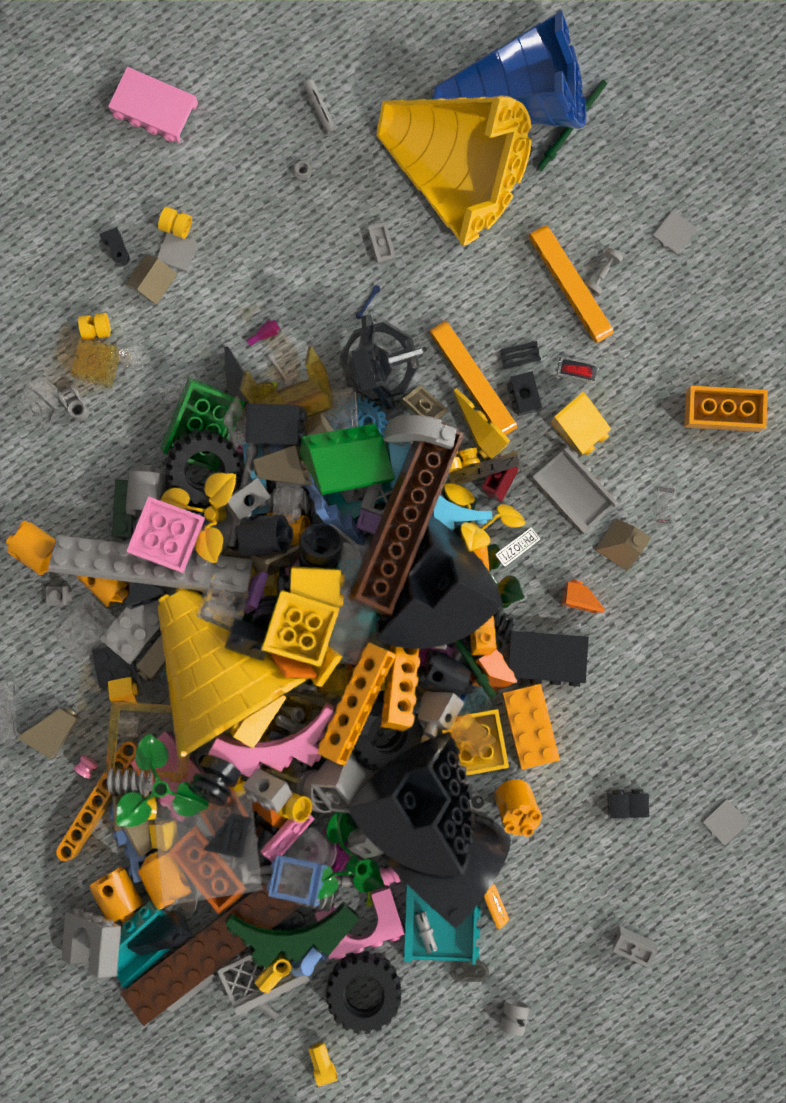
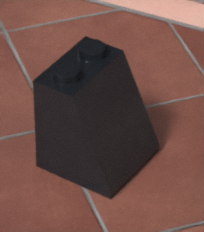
M247 403L245 443L260 448L301 447L302 436H307L305 431L307 412L305 408L298 405Z

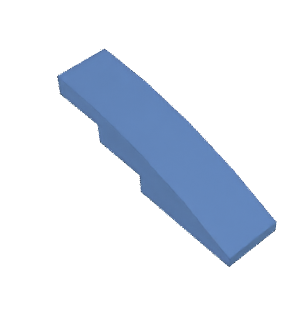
M321 494L314 496L315 511L323 522L328 525H335L359 545L358 550L366 548L365 537L361 530L356 528L357 523L351 513L343 516L336 504L328 506Z

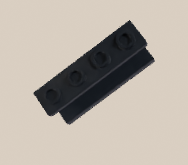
M510 631L508 667L513 671L517 682H523V679H530V683L542 684V680H549L551 685H561L562 681L569 682V686L580 687L581 683H586L589 637Z

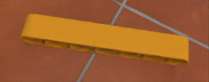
M545 224L530 233V241L593 341L597 344L612 335L614 332L610 323L550 228Z
M445 320L429 330L431 337L490 424L493 422L505 435L517 429L514 419L449 323Z
M124 742L119 747L59 844L56 855L61 861H69L79 855L113 799V794H110L106 785L110 769H113L116 775L117 763L121 762L123 764L122 775H124L125 770L130 772L133 767L130 763L135 760L137 742ZM129 745H131L134 748V752L131 756L127 753V747ZM98 795L101 796L103 800L101 806H99L96 803V798ZM87 813L92 815L90 823L86 820ZM77 829L82 833L80 840L75 836ZM66 846L71 849L70 856L65 854Z

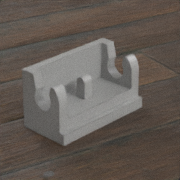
M619 926L617 938L613 940V952L649 968L658 951L656 943Z

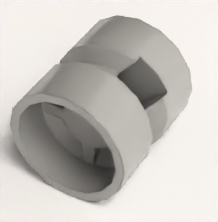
M506 999L503 1008L505 1015L501 1017L499 1029L508 1034L523 1036L526 1029V1022L524 1020L528 1018L530 1006L521 1001Z

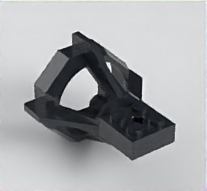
M371 314L361 317L362 328L353 331L340 355V361L347 386L371 401L381 400L386 409L389 410L395 407L393 397L404 394L420 367L417 355L426 352V347L415 349L412 336L386 321L373 324ZM375 332L391 335L399 341L403 349L388 354L387 351L373 344ZM360 337L359 347L351 351L352 357L348 364L349 349L354 341ZM407 362V370L403 380L396 388L390 390L384 383L391 373L392 367ZM371 389L375 394L369 393L365 390Z

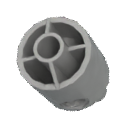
M141 465L136 470L129 472L126 514L140 517L148 497L161 501L162 495L167 490L168 478L164 472L156 466Z

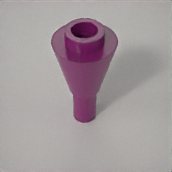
M269 318L256 334L247 339L248 344L251 346L259 340L279 335L278 330H280V327L275 320L271 321Z

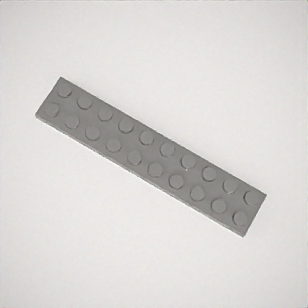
M225 505L222 507L226 510V519L223 522H217V525L211 526L217 528L223 535V547L219 554L220 556L225 546H228L234 518ZM205 518L204 523H203L202 528H201V530H204V531H205V526L208 525L209 523H211V522L208 521L206 518ZM154 585L165 591L169 596L177 593V588ZM157 600L134 609L126 607L101 636L100 640L128 664H131L160 630L157 606L160 604Z
M57 535L48 566L49 572L247 597L252 559L219 555L217 563H211L203 559L198 553L192 552L183 574L127 553L129 544Z

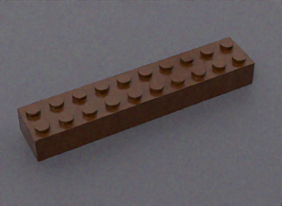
M456 430L454 445L451 449L424 441L412 442L349 594V600L382 616L392 614L463 439V432Z
M262 883L141 975L128 988L124 989L120 995L141 1024L145 1026L217 971L218 968L247 948L238 934L233 935L226 928V918L230 913L257 927L271 929L301 905H297L294 901L268 896V883ZM279 884L277 892L292 895L293 884Z

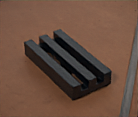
M537 341L501 349L500 355L504 369L541 361ZM532 347L534 348V350H529V351H525V352H521V353H516V354H512V355L505 356L506 353L515 352V351H519V350H523V349H528V348H532ZM532 354H535L536 356L511 363L506 362V360L515 359Z

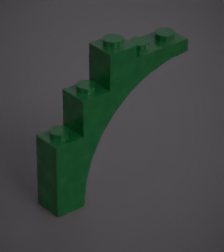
M343 901L329 915L301 928L291 930L261 928L243 921L233 913H230L226 918L225 925H227L226 928L233 935L238 934L247 947H253L251 949L252 961L259 967L262 965L267 968L282 950L283 955L287 959H294L296 962L302 958L313 944L314 949L318 953H325L329 956L360 918L358 913Z

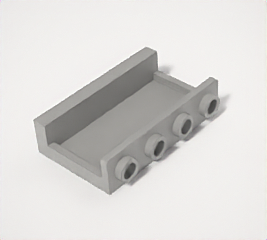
M565 447L554 459L537 472L531 480L578 532L583 535L618 504L616 501L617 497L612 491H607L603 487L604 482L598 476L594 477L590 472L591 468L585 462L581 463L577 458L578 454L575 450Z

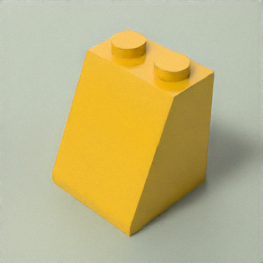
M584 392L579 394L550 422L554 429L580 457L583 454L588 456L595 449L593 445L598 441L602 443L609 437L607 433L611 430Z
M291 566V594L337 608L343 606V594H340V586H344V574H341L340 569Z

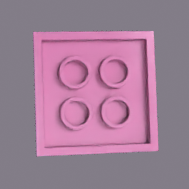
M148 497L126 552L184 574L205 517Z

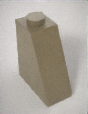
M292 446L253 460L254 473L259 479L312 485L310 473L299 454V446Z
M162 634L137 665V668L140 670L138 674L145 681L149 678L153 682L166 668Z
M70 707L66 709L60 708L21 734L18 739L48 758H56L80 717Z

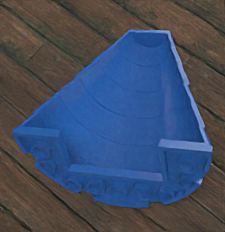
M558 11L544 22L538 23L501 48L492 51L477 62L435 86L432 99L509 96L526 107L531 124L562 126L575 129L583 128L587 120L586 101L582 92L583 83L574 46L568 45L571 44L563 11Z

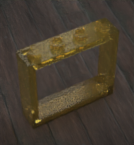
M111 701L105 773H109L110 769H113L116 775L117 770L121 769L122 775L125 770H129L131 776L133 770H136L137 776H139L142 771L140 769L115 767L120 710L172 714V708L170 705ZM189 754L179 759L178 772L156 770L160 781H162V777L169 778L170 782H181V779L187 778ZM152 770L144 771L145 776H148L149 771L152 772Z

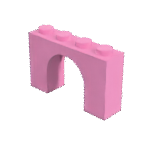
M390 886L371 891L378 915V922L375 928L363 936H354L348 933L328 956L329 959L334 958V960L344 958L346 953L352 951L353 954L364 951L365 947L372 946L374 948L382 945L383 941L389 939L390 941H396L402 938L401 935H404V928ZM335 904L327 912L323 911V909H316L315 916L317 921L332 913L336 909Z

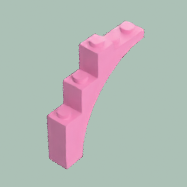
M326 703L319 715L295 734L278 740L257 742L254 748L238 739L220 733L208 755H214L230 762L243 775L249 778L258 768L260 769L262 763L281 772L284 767L288 768L293 757L312 766L322 756L317 753L320 744L318 741L322 740L326 732L323 730L325 725L333 720L335 715L333 713L334 706Z

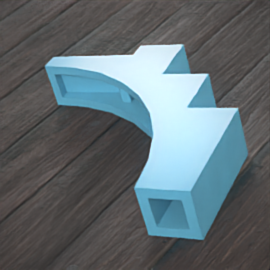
M387 442V453L395 476V480L390 481V488H394L410 450L409 442L403 446ZM439 495L432 516L451 530H455L454 522H456V526L475 520V524L487 523V519H492V511H475L462 508L448 502Z

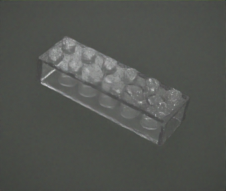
M346 541L342 542L338 568L341 570V574H344V586H340V594H343V606H339V612L328 645L343 656L339 661L340 663L358 665L362 657V651L369 642L373 611L349 600L348 597L370 545Z

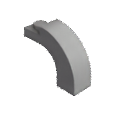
M403 415L392 418L387 422L384 441L403 446L409 441H424L451 449L454 445L457 429L441 424L442 420L420 415Z

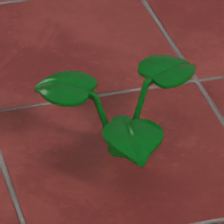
M147 734L138 744L135 752V762L142 771L151 769L156 782L151 786L152 793L145 799L139 793L131 792L125 794L119 800L116 824L119 826L134 827L146 822L152 813L151 806L146 802L154 796L164 797L167 794L176 796L172 801V806L176 813L181 816H192L209 807L207 801L190 791L188 788L190 782L180 783L176 793L169 790V786L165 781H160L155 768H161L166 764L169 753L166 746L151 734Z
M336 812L333 814L327 824L326 835L330 843L336 844L339 842V845L352 859L348 861L346 871H336L333 873L329 866H327V869H323L321 878L323 887L319 889L317 899H324L335 893L339 886V882L335 877L337 875H354V887L362 893L385 887L377 864L370 859L359 860L358 856L354 855L344 845L343 842H349V834L356 830L355 827L346 823L348 820L346 812ZM311 873V876H310V879H309V888H310L312 873Z

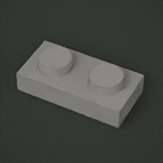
M386 222L368 226L377 263L381 264L396 260Z

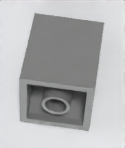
M351 752L345 766L327 759L309 784L330 811L350 813L347 807L368 781L369 776L365 772L363 765L357 761L354 753Z

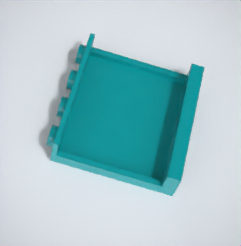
M407 885L404 962H412V960L472 962V965H475V959H479V947L476 946V939H480V927H477V919H480L481 907L476 906L461 925L455 929ZM420 911H426L429 925L434 931L432 934L438 950L433 951L431 944H429L432 953H426L422 937H419L418 934L419 928L414 914L418 913L422 920Z

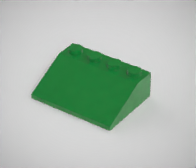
M188 377L160 446L162 452L168 455L167 452L169 448L174 446L173 442L176 439L180 440L183 438L182 435L184 433L191 434L193 433L192 430L197 429L199 432L207 429L212 433H220L222 437L230 441L245 401ZM208 451L198 452L187 461L217 472L220 465L219 458L214 453Z
M375 424L302 436L299 454L321 495L395 480L383 437Z

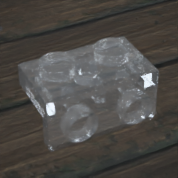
M277 481L273 515L283 514L288 523H297L301 515L299 502L303 498L302 485Z

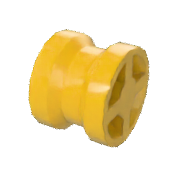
M469 448L458 452L462 458V467H469L480 463V459L476 455L478 452L477 448Z

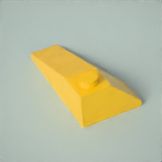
M456 388L453 391L454 398L479 449V455L484 460L494 459L508 446L510 440L493 422L491 424L487 422L488 420L483 412L475 411L473 403Z

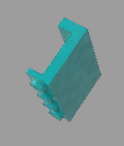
M151 901L126 921L120 930L116 977L119 979L120 985L125 989L170 949L138 955L127 947V945L167 915L162 909L157 910Z

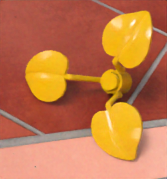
M215 473L207 479L205 493L210 497L209 502L213 505L207 509L187 506L190 497L181 488L169 489L162 495V502L184 510L203 512L205 518L211 522L205 526V531L200 530L194 546L197 553L211 563H217L218 556L223 547L222 533L217 528L211 526L217 525V522H223L226 519L227 513L222 506L226 505L232 496L236 474Z
M452 483L444 484L445 494L453 504L461 507L466 506L467 509H471L470 504L474 503L475 498L467 488ZM501 504L496 508L498 514L481 528L474 522L463 523L460 527L461 534L459 537L465 542L469 552L475 549L486 547L490 543V538L484 529L497 518H500L502 523L509 527L524 526L526 521H524L522 515L515 508Z

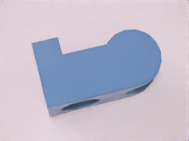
M313 944L298 962L293 959L291 963L292 974L296 977L311 975L316 963L324 961L327 955L325 953H318L314 949Z

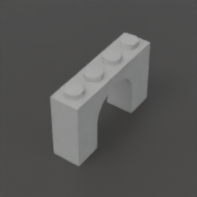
M73 908V911L65 912L61 960L69 964L86 963L89 960L90 948L89 974L97 978L117 976L121 926L113 923V920L104 919V916L94 915V912H86L85 908Z

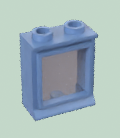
M277 855L271 865L273 875L267 884L268 896L319 906L320 901H317L319 889L323 887V881H321L323 869H327V865Z

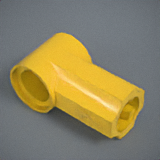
M280 952L271 964L264 969L254 981L261 991L268 994L282 977L289 974L291 971L289 959ZM279 962L286 963L283 967L276 966Z
M325 1042L309 1047L308 1050L314 1066L313 1071L317 1086L320 1087L338 1081L337 1073L334 1070V1064L330 1061Z

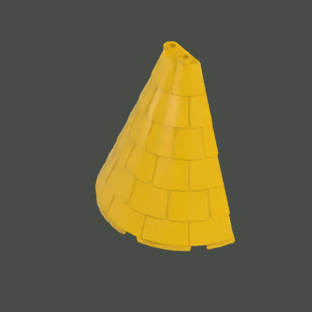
M509 96L418 99L408 101L385 100L381 105L376 136L390 152L403 172L407 174L418 191L421 190L447 228H450L460 241V244L465 246L479 238L478 233L483 228L488 230L498 220L512 200L513 195L511 191L516 182H521L528 163L532 139L528 137V132L532 125L526 107Z
M177 588V593L172 596L167 594L158 600L160 604L157 606L160 631L162 632L167 682L169 685L177 757L181 759L309 678L285 677L272 660L268 651L262 661L225 648L228 633L235 618L213 604L211 600L198 591Z

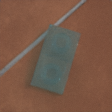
M484 690L467 694L458 716L493 708L491 699H489Z

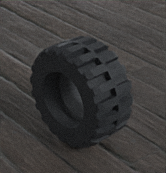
M197 429L192 430L193 433L191 434L184 433L182 435L183 438L180 440L176 439L173 442L174 446L169 448L167 452L168 457L165 458V472L172 488L185 490L189 494L191 505L197 506L200 503L203 507L208 506V503H210V497L205 493L206 483L198 484L188 479L185 473V465L188 459L202 451L214 453L221 462L219 473L236 474L235 484L239 483L241 478L239 476L241 465L239 463L240 458L228 439L222 437L217 432L212 433L207 429L199 432Z
M385 691L379 692L352 750L354 755L364 764L379 770L405 751L416 746L417 743H421L422 737L419 735V732H423V726L418 721L417 710L413 706L414 722L410 728L405 731L397 730L393 739L385 745L373 746L370 744L368 739L369 728L372 722L382 715ZM397 704L398 709L402 711V707Z
M363 951V954L352 953L350 957L345 956L339 964L337 963L328 978L326 988L328 1010L330 1014L334 1015L335 1022L337 1024L342 1023V1028L347 1031L351 1028L353 1033L359 1034V1031L371 1034V1030L374 1029L378 1032L382 1030L383 1025L388 1026L391 1023L392 1017H396L402 994L400 977L397 975L395 967L390 965V961L386 958H380V954L375 952L374 955L369 954V951ZM359 975H368L378 980L383 990L381 1001L369 1009H359L351 1005L346 998L345 989L352 978Z

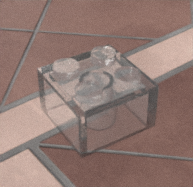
M212 575L206 588L203 590L196 617L230 630L235 618L239 620L243 618L249 591Z

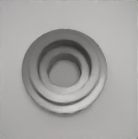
M306 161L297 162L293 168L295 177L300 180L308 179L312 174L311 165ZM302 168L306 169V172L303 174L299 172Z

